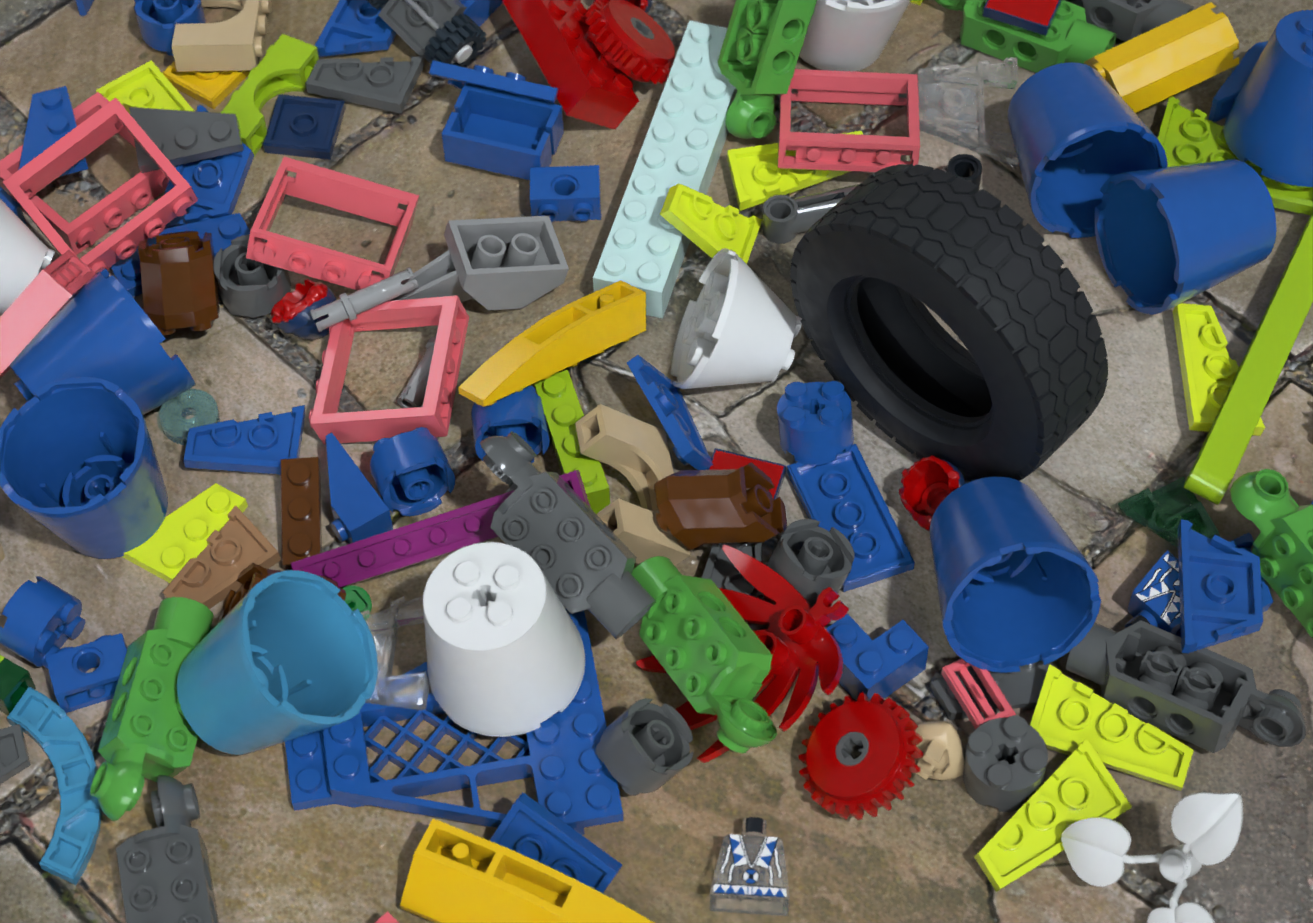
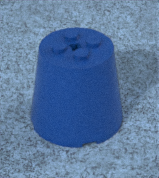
M1313 10L1290 13L1278 22L1228 112L1223 129L1227 145L1240 161H1251L1262 168L1261 175L1270 179L1302 187H1313Z
M1074 62L1052 65L1028 78L1012 97L1008 108V123L1029 204L1037 221L1052 233L1055 230L1068 233L1071 238L1096 236L1094 223L1095 206L1102 203L1104 194L1100 189L1106 180L1123 172L1167 167V156L1159 139L1104 77L1091 66Z
M1236 159L1116 174L1102 185L1100 189L1104 194L1102 203L1095 206L1094 223L1097 246L1111 283L1114 287H1122L1129 296L1126 302L1131 307L1141 313L1150 315L1165 312L1264 261L1270 255L1276 239V214L1270 193L1258 173L1245 162Z
M106 268L98 271L52 317L9 365L19 379L14 385L27 402L35 396L33 393L35 390L49 383L71 377H94L107 380L121 387L137 403L143 415L190 390L196 384L179 356L176 354L171 358L160 345L165 340V337L123 285L113 275L109 277L110 273Z
M71 377L40 387L33 392L35 396L19 410L14 407L0 428V486L16 505L73 549L92 558L111 559L122 557L124 552L140 546L155 534L164 521L167 512L168 494L144 416L137 403L121 387L100 378Z
M1007 477L981 478L957 488L937 507L930 524V541L940 610L947 640L960 658L983 670L1002 673L1020 672L1019 666L1041 660L1043 665L1057 660L1084 639L1094 625L1100 610L1099 581L1091 565L1029 486Z

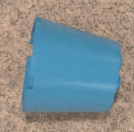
M288 570L274 573L257 583L187 655L178 673V699L187 722L203 741L213 748L228 754H249L344 723L359 713L366 700L372 697L378 674L377 652L372 634L358 608L352 611L347 603L338 595L341 591L339 588L326 579L309 572Z

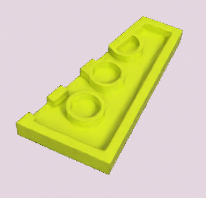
M1049 664L1030 726L1043 738L1047 749L1070 756L1085 739H1088L1105 767L1182 791L1194 751L1192 748L1155 726L1142 722L1129 714L1128 710L1116 703L1112 704L1095 694L1091 688L1081 682H1075L1063 675L1062 671Z

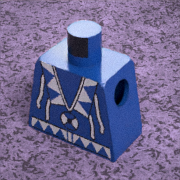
M1166 551L1132 592L1127 610L1133 618L1125 624V628L1142 620L1181 637L1179 560L1169 551Z

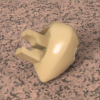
M947 721L918 723V728L915 731L923 738V741L915 746L924 752V756L915 759V764L921 768V771L916 774L926 780L928 778L951 780L963 775L965 764L964 752L956 728Z

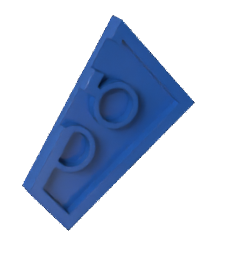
M66 86L32 94L19 169L77 127ZM86 157L60 176L89 169Z
M636 355L629 360L627 365L673 442V451L679 461L684 465L690 464L697 470H706L713 465L679 388L675 387L672 380L640 355Z
M305 405L292 407V412L272 415V412L258 414L259 418L238 423L233 419L189 428L184 455L185 468L281 475V459L299 458L306 414Z
M524 792L517 798L489 840L547 865L602 894L623 866Z

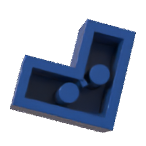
M846 614L843 618L826 628L838 643L842 653L843 671L839 684L855 701H857L859 693H864L870 699L874 693H877L885 699L926 670L929 646L904 620H901L874 640L865 633L849 614Z

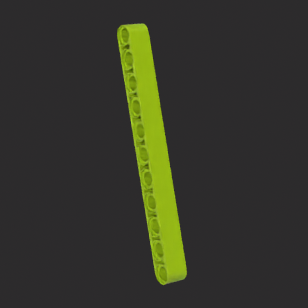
M1313 212L1297 242L1183 488L1216 505L1221 502L1233 479L1313 303Z

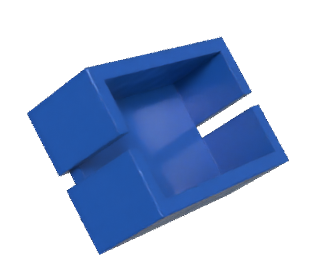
M464 84L454 106L455 112H451L441 135L445 161L530 180V168L550 166L552 155H555L564 134L562 105Z

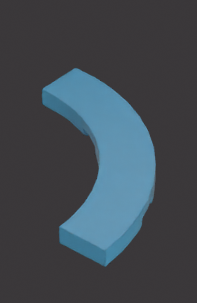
M28 687L7 719L12 726L20 724L23 732L31 737L46 753L54 767L61 796L60 816L58 817L48 849L39 864L43 870L77 885L93 854L100 831L102 809L98 798L90 795L91 783L98 768L83 733L67 716L66 712L47 696Z

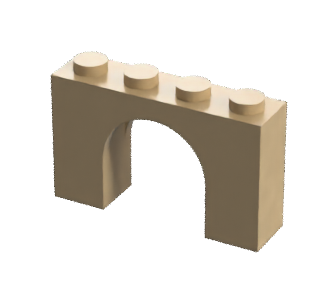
M201 0L203 7H229L240 12L222 22L175 25L172 50L177 72L251 70L257 67L259 57H263L265 53L262 35H267L268 33L266 14L271 13V0Z
M598 405L575 423L580 452L620 471L635 489L641 507L618 498L596 515L637 557L635 563L640 564L649 558L664 556L669 558L676 566L690 556V551L671 532L663 531L656 520V513L659 510L656 503L654 484L674 473L665 430L605 405Z

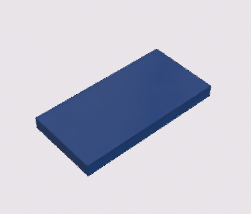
M853 444L847 453L844 449L836 454L837 460L827 464L808 465L797 462L787 465L788 477L808 519L820 521L818 526L828 531L832 527L837 529L848 539L853 547L854 561L852 569L841 587L843 592L914 569L915 562L856 444Z

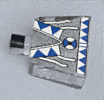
M759 817L745 818L742 821V835L728 834L724 836L710 888V911L788 916L790 893L783 840L778 837H766V820Z

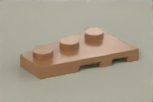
M235 505L228 514L229 521L220 531H213L207 539L209 545L197 558H192L165 588L163 595L165 599L170 597L192 599L210 609L224 600L230 590L237 591L243 583L236 581L241 571L252 563L269 569L281 561L279 552Z

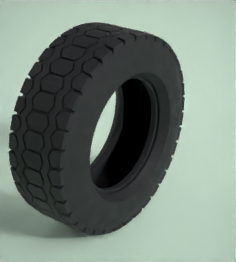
M913 164L893 165L877 171L857 185L813 224L797 244L791 260L790 278L792 279L791 288L798 316L802 318L801 323L807 337L813 339L810 343L820 360H826L824 366L833 379L840 381L844 385V391L849 395L851 401H857L858 404L856 406L871 421L875 419V425L891 439L896 437L895 442L911 454L916 452V457L919 459L932 455L952 463L958 468L966 481L971 482L986 477H1007L1020 481L1038 469L1092 415L1104 396L1108 380V359H1106L1104 338L1100 337L1102 331L1096 315L1091 314L1093 309L1084 292L1077 291L1080 285L1068 267H1061L1064 262L1050 245L1044 246L1042 243L1045 240L1028 223L1024 226L1022 224L1024 219L1006 204L1000 207L1001 201L984 189L978 191L977 185L961 177L956 178L955 174L917 164L914 166ZM926 306L930 308L934 313H936L953 330V332L963 342L966 348L963 347L959 342H957L938 323V321L933 317V315L929 312Z

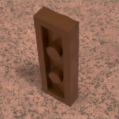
M319 457L281 459L282 565L284 570H293L292 562L322 553Z

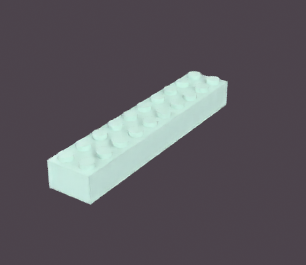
M689 20L593 276L594 292L620 280L645 291L646 315L663 319L690 243V239L660 215L668 191L671 187L680 183L707 195L729 132L725 123L726 114L735 99L737 89L721 74L717 63L727 31L725 27Z

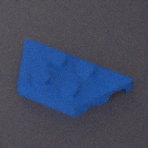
M340 0L314 46L317 47L319 57L387 50L397 33L378 15L382 10L381 8L376 9L367 0Z
M432 60L429 74L434 77L448 79V84L461 90L464 84L548 103H555L558 88L528 82L526 77L520 74L507 72L506 76L493 74L494 70L481 65H474V68L470 69Z
M198 105L196 109L197 112H208L202 105ZM243 143L244 151L175 166L177 171L192 187L198 201L186 209L187 214L180 217L177 216L166 224L164 229L232 215L254 158L251 149ZM170 180L164 194L175 187Z
M1180 520L1177 528L1182 653H1191L1260 631L1263 624L1260 557L1243 548L1239 549L1232 546L1229 541L1217 535L1210 539L1192 530L1193 523L1187 520Z

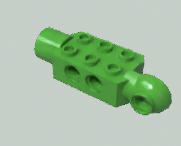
M736 0L717 61L721 74L737 89L735 99L727 111L725 121L727 130L733 136L743 139L763 138L774 129L776 124L775 97L776 95L787 94L817 0Z
M935 0L947 9L963 11V22L959 34L962 45L1035 73L1060 63L1074 62L1084 64L1088 59L1113 48L1116 40V33L1086 22L1084 7L1065 0L1062 1L1047 36L982 16L987 0Z
M1263 469L1245 473L1233 482L1230 490L1231 500L1236 509L1245 518L1253 521L1261 531L1253 542L1252 553L1260 557L1261 576L1269 583L1284 605L1290 609L1313 638V504L1299 506L1290 496L1287 480L1275 470Z
M664 556L652 557L640 563L632 571L631 575L656 600V603L650 607L642 618L639 633L641 639L697 713L717 715L720 726L717 736L726 747L738 753H747L750 748L769 744L777 736L776 728L769 719L768 713L752 700L770 671L773 655L712 579L682 575L672 561Z
M170 597L162 600L153 630L146 631L128 646L98 748V752L106 761L98 768L90 788V795L98 798L102 811L111 821H117L125 811H130L134 808L143 791L145 778L157 782L158 775L174 777L191 765L198 735L191 728L182 712L177 693V679L184 659L208 635L213 621L212 611L198 601L182 597Z

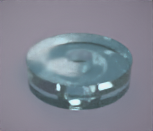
M190 389L164 403L161 406L159 418L163 432L168 439L177 444L186 445L189 428L220 422V413L215 399L210 394L202 390ZM189 415H194L191 419H185Z

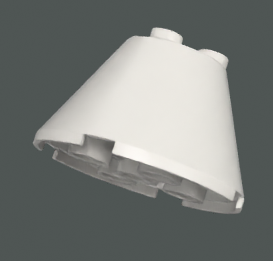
M1 199L0 315L10 307L42 269L51 263L55 253Z
M727 248L720 250L711 259L702 273L699 282L703 283L704 286L697 301L689 300L677 334L672 355L671 375L676 376L678 382L673 381V385L681 389L774 382L781 369L787 371L794 359L795 350L790 348L793 338L798 335L801 329L802 318L796 316L734 251Z

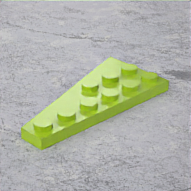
M1172 96L1169 97L1158 139L1167 156V167L1231 159L1239 160L1226 143L1223 132L1224 125L1221 126L1207 119L1208 114L1199 109L1192 112L1180 106V100ZM1249 160L1245 162L1258 173L1265 183L1274 208L1311 216L1313 212V187L1295 186L1275 181L1261 175L1262 168Z

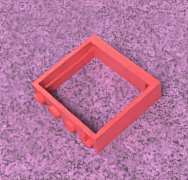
M794 70L787 94H780L778 168L877 172L893 165H918L920 152L918 74ZM791 89H797V93H791ZM899 94H906V98H899ZM791 101L907 106L908 137L790 132ZM786 150H796V156H785ZM901 155H910V161H901Z
M97 92L75 107L73 112L77 126L110 101ZM124 127L118 134L135 147L134 137ZM23 145L0 160V187L11 197L12 195L2 182L19 170ZM161 169L145 173L139 172L70 223L36 194L30 200L77 256L166 190L169 179Z
M114 98L2 182L12 197L60 255L68 250L75 254L30 198L125 127L175 187L80 258L95 273L103 268H106L108 271L120 259L129 258L136 251L140 241L158 236L164 230L166 224L177 216L180 217L187 214L186 209L198 201L192 187L117 98Z
M284 156L250 230L246 258L354 290L366 288L394 275L414 221L419 195ZM287 171L297 173L296 178L289 177ZM285 195L397 226L398 228L385 263L380 264L269 232ZM399 203L408 205L407 209H399ZM373 271L380 272V275L373 274Z
M70 250L45 267L0 317V378L11 369L9 365L52 317L96 274Z
M458 295L386 301L357 314V319L350 321L348 318L329 327L330 336L327 349L322 354L323 368L321 377L316 382L315 404L309 413L310 427L314 429L323 444H326V435L333 433L340 443L378 441L382 438H391L404 432L413 431L419 427L429 429L430 433L435 437H445L448 435L469 316ZM438 325L423 407L337 413L355 332Z

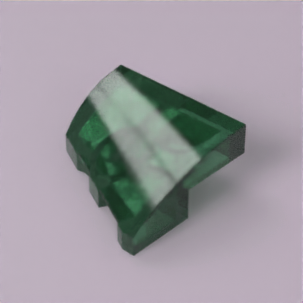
M1184 476L1152 493L1147 488L1118 503V507L1123 514L1177 548V528L1180 520H1187L1193 523L1192 530L1210 539L1214 535L1220 537L1219 531L1201 501H1198L1193 492L1183 488L1186 482Z

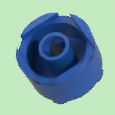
M134 0L135 14L144 42L151 48L166 52L170 56H174L172 40L176 24L206 23L201 0Z
M829 381L827 383L792 382L785 387V393L777 404L780 445L785 454L788 451L794 455L795 461L802 464L821 465L837 460L836 454L844 449L847 453L853 445L854 432L851 399L844 391V385L838 381Z
M529 385L522 391L514 392L489 406L483 407L474 403L471 410L476 454L482 461L483 457L487 454L482 449L480 441L491 436H507L511 431L519 435L533 449L536 455L541 451L544 455L548 450L550 440L542 400L536 394L533 386Z
M419 427L413 431L404 432L391 438H382L374 444V454L370 461V472L383 502L390 511L393 512L392 509L399 510L403 516L421 515L442 504L440 498L447 490L449 494L453 491L455 475L440 442L430 433L429 429Z
M37 576L36 583L30 580L23 583L6 604L2 615L6 616L7 620L4 628L0 627V644L38 667L44 666L48 669L45 656L59 651L68 638H77L82 632L86 620L80 617L82 603L78 598L43 577Z

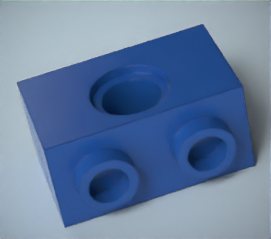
M599 165L530 168L531 216H549L551 222L601 220Z
M122 633L113 636H101L93 642L77 647H65L54 654L45 656L55 697L60 708L66 713L113 699L128 649ZM98 667L95 671L86 673L89 669Z

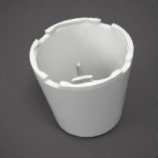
M817 0L799 57L821 70L856 72L870 66L881 55L911 0Z
M497 542L472 544L455 551L434 569L427 581L423 596L427 670L433 696L440 707L448 714L449 718L471 732L487 736L506 737L536 730L541 727L540 723L553 716L556 712L560 711L562 713L574 699L582 683L585 671V651L576 625L537 563L524 551L514 546Z

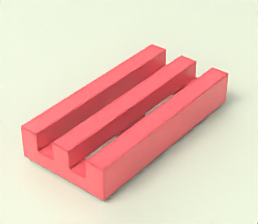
M963 659L942 667L941 675L975 729L993 719L1016 716V713L988 670L977 668ZM972 666L1000 713L995 714L967 667ZM955 672H958L986 719L982 717Z

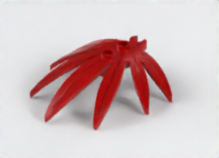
M723 545L724 553L742 576L763 595L776 602L771 604L751 595L719 588L745 622L769 625L768 629L753 631L773 655L770 671L761 683L762 686L756 695L761 691L763 692L754 702L761 706L770 716L783 701L797 678L788 707L778 726L779 729L785 732L797 721L809 704L817 685L818 676L821 689L825 694L829 696L836 689L843 671V658L838 643L825 626L832 620L836 621L843 618L848 613L849 608L840 600L831 606L840 597L831 587L824 589L819 594L816 604L811 607L803 595L777 572L755 558L731 546ZM654 655L636 661V665L644 671L667 673ZM689 701L675 709L684 718L690 730L718 719L717 715L697 713ZM718 739L697 757V760L707 763L730 749Z

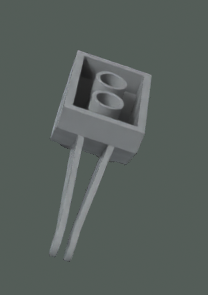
M549 216L448 220L444 237L449 250L413 273V277L401 281L403 285L416 279L419 289L412 290L389 301L458 295L461 302L474 298L487 310L520 309L563 284L569 268Z

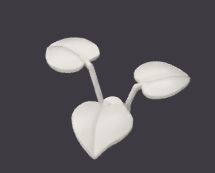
M1205 792L1195 793L1183 798L1173 810L1171 826L1175 837L1185 844L1178 845L1163 854L1126 855L1131 845L1129 832L1117 821L1103 817L1087 818L1073 823L1063 831L1061 842L1074 872L1083 881L1094 886H1107L1118 881L1124 872V862L1128 864L1158 863L1161 874L1167 880L1175 882L1176 887L1169 900L1170 908L1159 907L1154 909L1149 914L1147 923H1215L1211 914L1201 905L1186 902L1178 906V900L1183 889L1187 887L1186 879L1196 875L1201 869L1202 864H1217L1230 856L1240 836L1243 821L1242 798L1238 793L1219 794Z

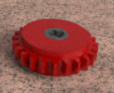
M595 0L586 10L585 16L587 19L585 22L589 25L588 32L590 38L600 53L618 70L637 81L664 84L668 79L675 60V48L663 28L646 12L626 0Z
M859 693L857 701H854L849 696H845L843 705L837 706L834 702L831 703V711L826 715L820 712L818 714L819 723L816 726H809L808 729L812 733L810 739H804L801 743L807 748V751L799 755V760L806 767L799 770V774L807 780L803 786L812 794L811 798L830 814L837 813L843 819H847L851 814L857 820H862L864 811H866L874 818L877 817L879 807L883 806L889 811L892 809L891 801L897 798L901 801L904 799L902 791L905 786H914L910 779L911 775L921 771V768L915 764V759L924 756V752L915 745L921 743L923 738L915 731L918 725L909 717L910 714L888 697L884 700L879 694L874 693L870 699L864 693Z

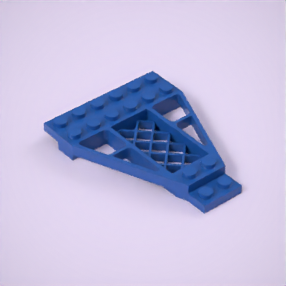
M566 609L580 633L585 651V671L579 690L562 713L560 711L556 712L553 716L540 723V728L527 732V742L517 735L498 737L490 748L487 749L474 741L478 733L469 731L465 735L452 727L455 722L449 716L444 721L435 716L446 712L435 700L433 693L390 700L428 679L427 662L375 689L372 697L366 700L359 713L344 723L285 742L291 800L294 811L331 804L354 808L371 805L498 828L507 814L481 810L477 787L533 777L538 803L581 835H584V827L624 821L617 780L596 754V746L600 742L602 733L607 726L585 612L581 611L571 614ZM411 719L405 727L396 723L397 721ZM423 720L437 728L427 742L413 734L414 730ZM371 726L370 729L365 733V727ZM384 726L398 735L388 748L373 740ZM445 734L460 742L449 756L435 748ZM406 740L420 749L410 762L395 754ZM507 741L521 749L516 758L505 760L498 756L497 753ZM367 747L381 755L371 768ZM467 748L482 756L476 765L464 766L457 760ZM428 754L443 763L436 772L424 773L418 769ZM389 761L403 770L395 779L385 780L378 775ZM471 788L473 807L458 806L414 797Z

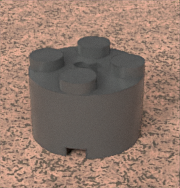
M249 235L237 237L231 240L232 245L224 251L221 248L214 259L213 268L221 299L228 312L233 316L259 317L267 314L270 315L273 306L291 290L288 270L247 259Z
M801 519L788 525L766 566L793 585L808 601L810 606L813 607L819 594L824 589L831 587L835 592L839 593L852 569L854 550L848 539L837 529L832 527L828 531L818 526L820 521Z
M641 699L631 705L604 730L601 740L596 746L598 758L605 763L612 776L621 784L622 789L627 794L633 796L639 793H651L658 790L685 768L693 758V751L690 753L689 742L693 740L688 724L673 707L665 703L661 707L650 703L654 699Z
M1020 716L997 718L980 725L970 735L967 743L963 770L965 788L969 795L984 807L987 804L999 808L998 811L1001 812L1018 811L1043 784L1048 762V751L1041 735Z

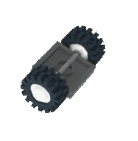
M367 0L376 9H382L378 15L419 56H423L430 64L434 60L467 67L471 64L470 60L472 58L475 59L479 55L477 51L482 50L484 47L483 43L486 42V33L468 15L462 14L466 7L459 0Z

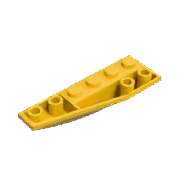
M620 280L563 306L516 336L484 362L458 387L459 394L483 407L489 406L514 392L522 391L531 384L548 379L565 368L575 366L582 360L595 354L603 353L606 349L616 344L630 340L631 337L646 331V292Z
M432 818L414 852L400 902V909L434 923H654L616 900L547 865Z

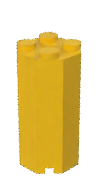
M1210 2L1085 61L1084 64L1096 69L1129 107L1137 113L1238 65L1239 57L1233 59V52L1239 49V41L1228 17L1223 12L1215 14L1211 9L1216 6Z

